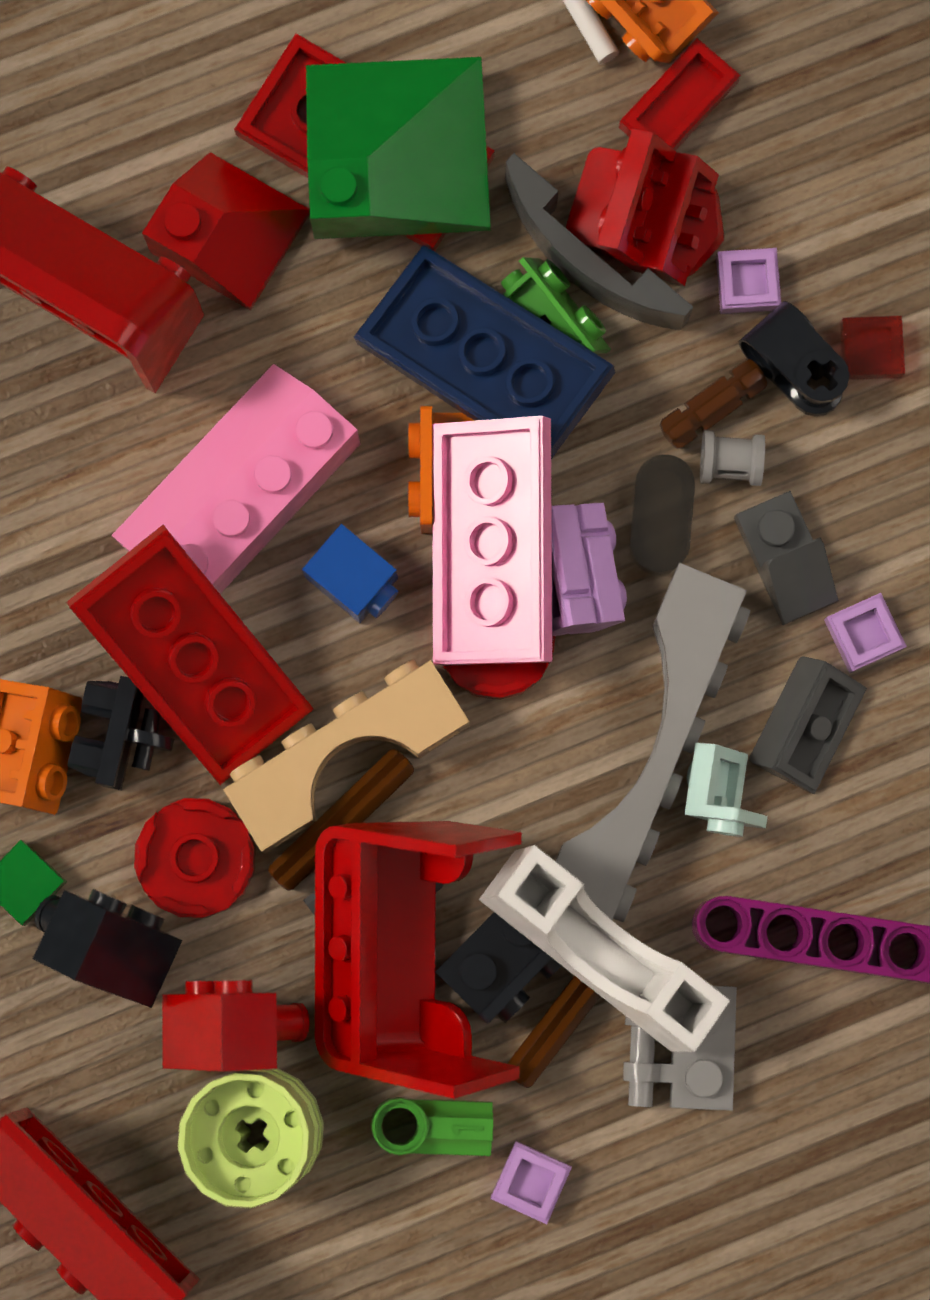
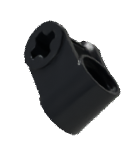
M783 301L739 340V346L746 358L753 360L762 369L765 377L770 379L796 408L804 414L815 417L826 415L833 411L840 403L850 377L848 365L816 332L805 315L791 303ZM825 376L830 380L828 389L821 385L813 390L808 385L810 378L817 381Z

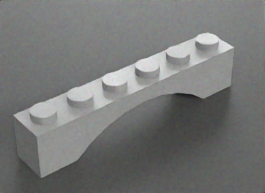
M682 563L678 564L652 625L661 654L664 681L662 717L652 754L636 784L619 805L592 828L563 843L555 861L584 884L588 897L611 920L614 918L621 922H624L637 891V888L627 885L635 863L638 862L647 866L660 835V832L650 828L659 806L670 809L681 784L683 776L673 772L682 750L690 754L693 753L695 742H698L705 725V720L696 717L704 695L712 698L716 697L727 671L728 665L718 661L726 640L738 642L751 611L741 606L747 590Z

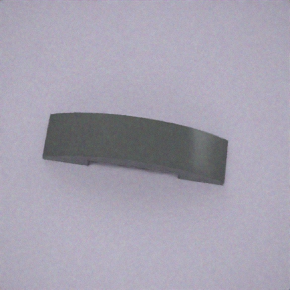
M515 153L510 156L506 161L505 181L516 212L539 249L549 260L558 266L572 283L605 306L638 321L675 330H681L688 323L693 309L691 304L649 268L631 285L551 216L557 208L558 190Z

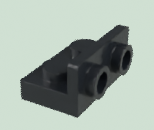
M493 912L440 966L436 973L487 1024L496 1016L506 1023L530 999V996L523 988L536 974L540 972L548 980L562 965Z

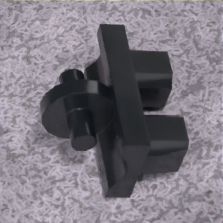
M120 676L119 683L112 681H87L81 712L86 715L109 719L110 722L105 742L75 736L70 750L68 767L89 777L96 778L95 783L103 787L121 791L132 744L137 745L132 767L149 771L154 749L172 751L174 739L158 734L162 716L157 710L145 708L141 729H136L144 695L129 677Z

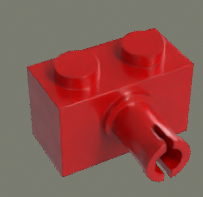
M252 980L185 981V994H162L163 1069L202 1071L277 1069V1041L291 1040L293 1042H302L307 1037L310 1024L307 1008L303 1003L278 1005L277 993H253Z

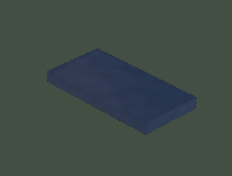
M425 245L420 248L354 336L359 346L474 421L532 416L551 418V459L616 373L614 365Z

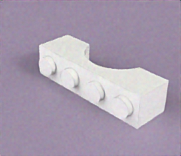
M535 845L515 850L479 899L671 1052H695L730 1002L729 999L685 964L653 950L614 923L591 901L585 892L582 882Z

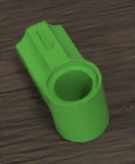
M402 1097L388 1098L380 1103L372 1114L370 1123L372 1135L381 1148L388 1153L396 1155L491 1156L493 1102L406 1099ZM395 1108L408 1109L412 1112L416 1121L415 1133L409 1140L402 1143L390 1142L382 1133L381 1125L383 1118L389 1111Z

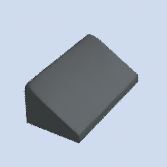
M805 656L800 657L750 755L749 761L759 768L809 793L815 794L867 688L826 661Z

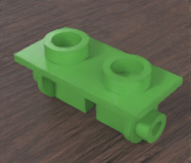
M522 257L519 262L527 273L523 275L517 269L502 280L501 285L506 290L504 296L541 320L547 316L552 323L551 326L595 354L608 353L611 350L601 337L606 333L604 325L587 306L583 305L579 308L565 291L570 287L568 279L551 260L547 259L543 262L540 258Z

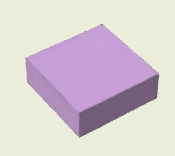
M777 248L718 251L716 263L720 314L773 311L781 304Z
M881 593L824 619L849 674L907 647Z
M515 1140L492 1192L491 1199L547 1224L572 1167Z

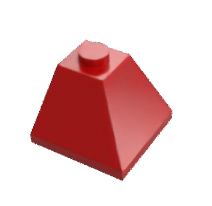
M209 152L171 185L142 234L153 255L172 260L188 271L191 277L251 311L310 215V209Z

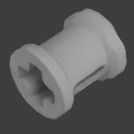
M704 430L700 456V483L710 484L712 479L715 478L749 481L751 486H761L765 461V435L755 434L752 439L716 437L713 430Z

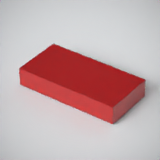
M696 38L620 120L618 128L628 137H630L632 129L653 132L676 151L739 83L741 75Z

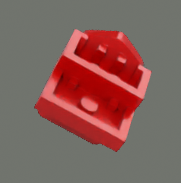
M632 129L627 146L622 151L596 147L589 152L565 228L593 252L616 258L633 271L641 274L649 268L661 280L685 287L688 276L697 272L724 241L720 198L715 189L719 174L700 157L676 152L655 133Z

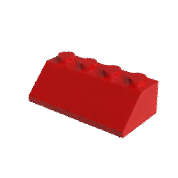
M26 1107L7 1113L0 1119V1202L18 1219L13 1224L17 1234L37 1251L44 1246L61 1263L56 1270L73 1290L81 1295L88 1290L97 1300H183L200 1279L37 1116Z

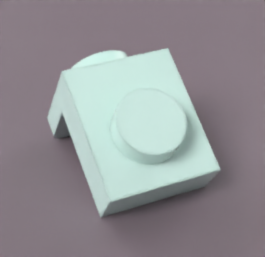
M695 742L693 761L687 773L688 794L684 815L707 820L706 831L721 835L743 837L744 826L766 828L768 816L740 809L748 754L717 744Z

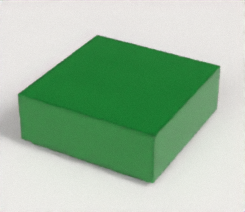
M20 840L0 861V905L22 926H26L36 914L38 906L46 897L55 895L67 883L24 840Z

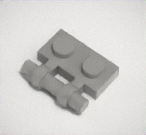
M712 986L729 999L730 1002L696 1051L671 1052V1063H654L655 1039L625 1016V1025H631L630 1062H624L623 1081H629L628 1106L653 1107V1083L661 1082L670 1083L671 1108L733 1111L737 987Z

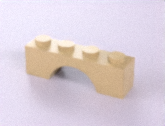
M415 660L401 665L384 678L388 684V687L369 699L363 691L353 695L333 709L337 718L319 730H316L313 724L310 723L293 732L281 742L285 748V751L266 763L261 755L256 756L230 773L234 782L225 787L223 791L261 852L264 854L271 852L309 828L317 820L315 791L319 777L330 760L342 750L362 742L382 741L402 747L420 759L470 727V721L431 660L420 667Z

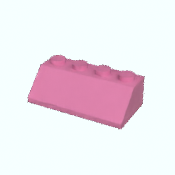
M273 364L111 536L129 552L161 525H164L221 594L360 445L358 430L312 388Z

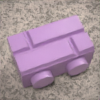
M604 503L552 506V636L590 633L625 622L623 610L626 606L627 594L624 584L617 578L613 556L616 545V533L613 525L607 521Z

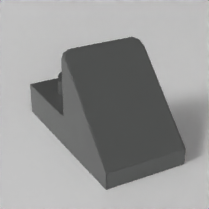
M791 491L735 515L734 521L782 625L838 601L824 543L821 537L815 540L812 539Z

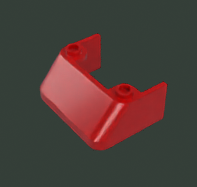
M6 166L4 171L0 173V284L129 359L145 388L156 394L204 316L194 289L187 284L191 278L190 273L177 263L162 256L155 263L35 193L37 185L21 172Z
M453 821L347 823L328 827L320 834L315 847V1043L320 1057L330 1068L451 1099H457L519 1079L520 1066L472 1056V1031L468 1018L455 1004L435 1000L436 883L448 884L462 880L467 876L472 867L474 854L521 845L522 832Z

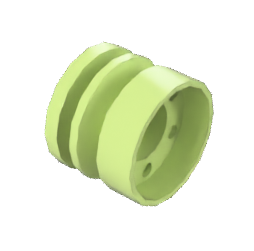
M279 1068L242 1070L211 1081L190 1100L179 1125L178 1151L186 1175L202 1194L225 1206L252 1208L277 1199L311 1171L322 1149L324 1122L316 1098L300 1079ZM262 1119L267 1124L263 1135L269 1140V1143L262 1141L253 1146L247 1141L251 1130L245 1123L252 1124Z

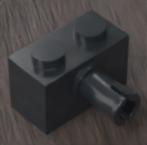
M93 889L89 898L86 899L64 890L61 897L57 895L46 897L37 908L35 924L37 929L45 933L33 956V960L74 981L152 1008L183 940L160 930L165 920L164 918L131 904L126 915L123 912L127 903L101 891Z

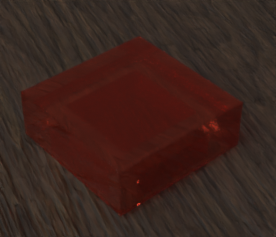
M902 316L848 317L841 320L842 358L848 365L849 380L892 379L904 376L905 360Z

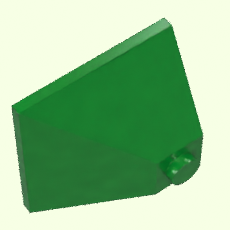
M482 57L306 65L309 208L314 239L491 231Z

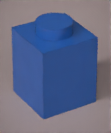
M343 524L339 525L302 568L304 576L309 582L358 623H361L369 613L373 617L378 618L399 592L393 586L398 580L397 569Z

